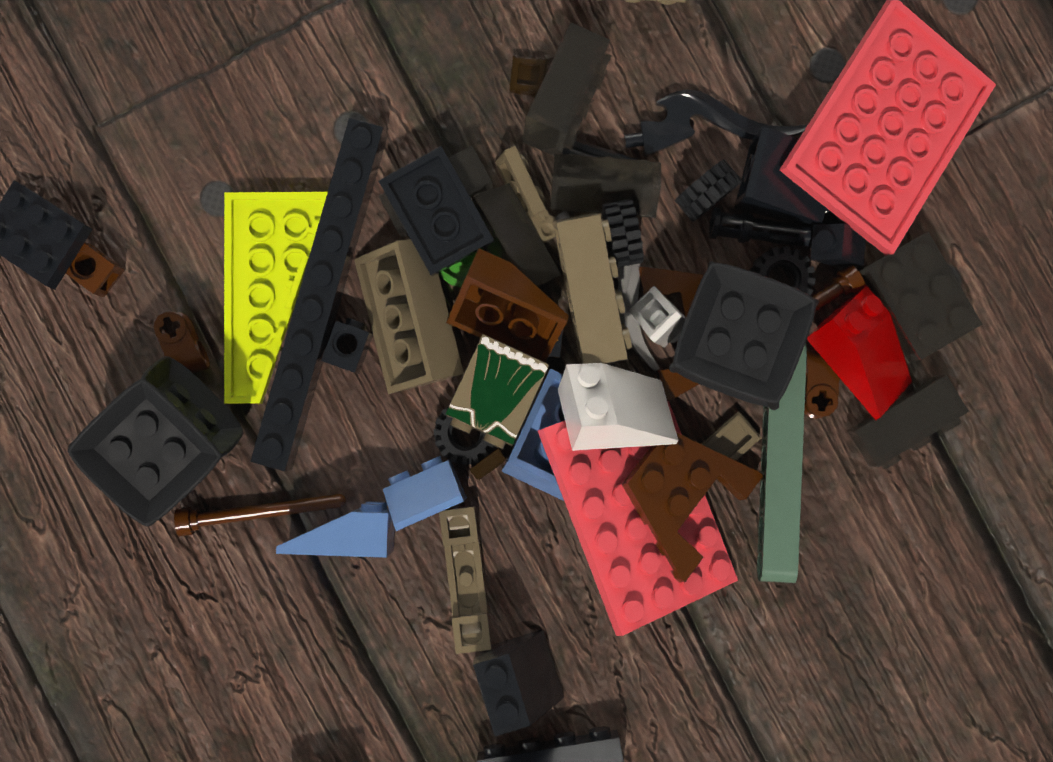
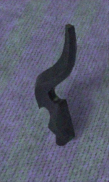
M681 90L671 93L656 102V106L663 107L666 110L667 117L664 121H641L639 124L640 132L624 134L625 148L642 146L643 157L656 154L691 138L695 131L690 126L689 120L694 116H698L738 137L749 140L753 139L762 126L790 136L802 134L807 125H766L740 115L706 93L696 90Z

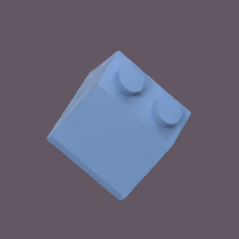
M439 456L421 464L423 471L410 477L407 470L388 479L391 485L384 488L383 492L396 531L465 501L467 496L450 460L442 462Z

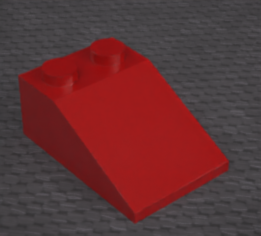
M865 286L858 293L841 303L807 337L808 342L875 420L881 418L912 383L891 314L868 286Z

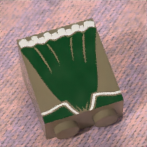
M483 334L446 412V416L452 418L450 425L470 434L472 428L485 434L483 438L485 442L503 449L505 443L512 446L549 364Z

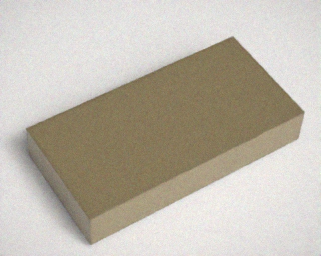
M736 412L701 444L736 461L761 439V436L739 412Z

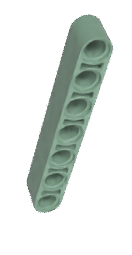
M806 343L792 379L779 401V408L771 410L769 407L763 406L761 474L763 477L760 480L757 577L759 582L796 583L798 577L807 358Z

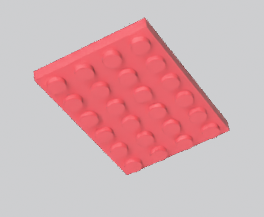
M886 0L779 171L844 223L850 225L854 231L884 255H892L909 230L996 84L901 1Z
M667 401L676 433L681 434L669 401ZM565 420L538 430L539 437L616 636H624L738 581L705 495L678 530V533L703 556V559L686 582H678L671 573L673 569L665 555H661L656 546V538L648 524L644 525L622 486V483L651 446L572 451Z

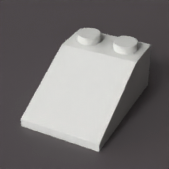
M604 363L566 365L558 387V393L572 451L677 444L678 437L661 380Z

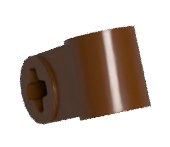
M168 311L160 314L154 322V332L164 356L175 359L193 374L209 369L210 361L207 352L199 340L190 317L182 312ZM172 322L180 323L176 333L168 332V327L172 325Z
M807 350L804 415L811 419H819L829 416L837 409L840 378L817 351ZM818 395L819 400L825 401V406L819 409L817 404L812 403V398Z

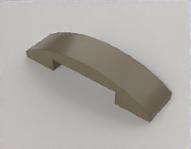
M475 507L443 510L439 512L442 542L445 550L456 654L492 650Z

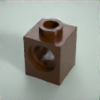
M85 242L66 274L92 294L105 297L125 269L96 247ZM90 259H94L96 262L95 271L91 275L86 276L84 272L85 263Z

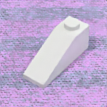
M655 286L629 310L654 343L665 348L670 342L678 341L686 317Z

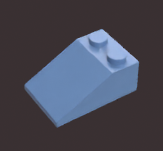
M550 368L501 472L564 501L538 434V430L565 420L558 393V387L563 374Z
M369 501L366 504H361V508L276 546V554L387 558L394 551L395 527L389 509H387V502Z

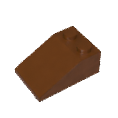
M478 249L446 323L479 338L484 334L542 362H546L568 321L569 315L514 264L482 249Z

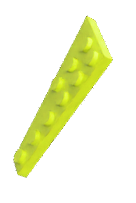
M224 192V404L263 403L297 301L328 192Z

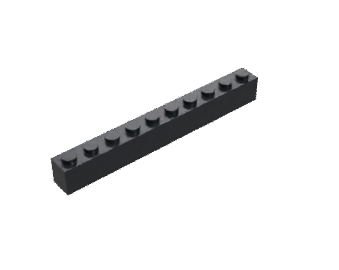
M352 118L348 120L250 462L281 471L293 469L323 365L321 360L333 330L388 138L384 127Z

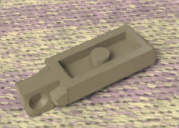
M516 146L504 150L495 164L523 223L528 222L538 245L554 239L553 221L556 218L548 214L544 206V195L540 188L534 185L529 175L530 168L526 158L519 154Z

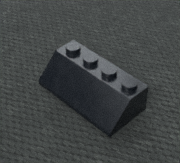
M607 726L592 728L589 730V734L575 736L574 732H564L556 734L554 740L540 742L539 738H527L519 741L518 746L506 748L502 743L485 746L483 748L484 751L478 752L477 762H624L617 730L610 731V727Z

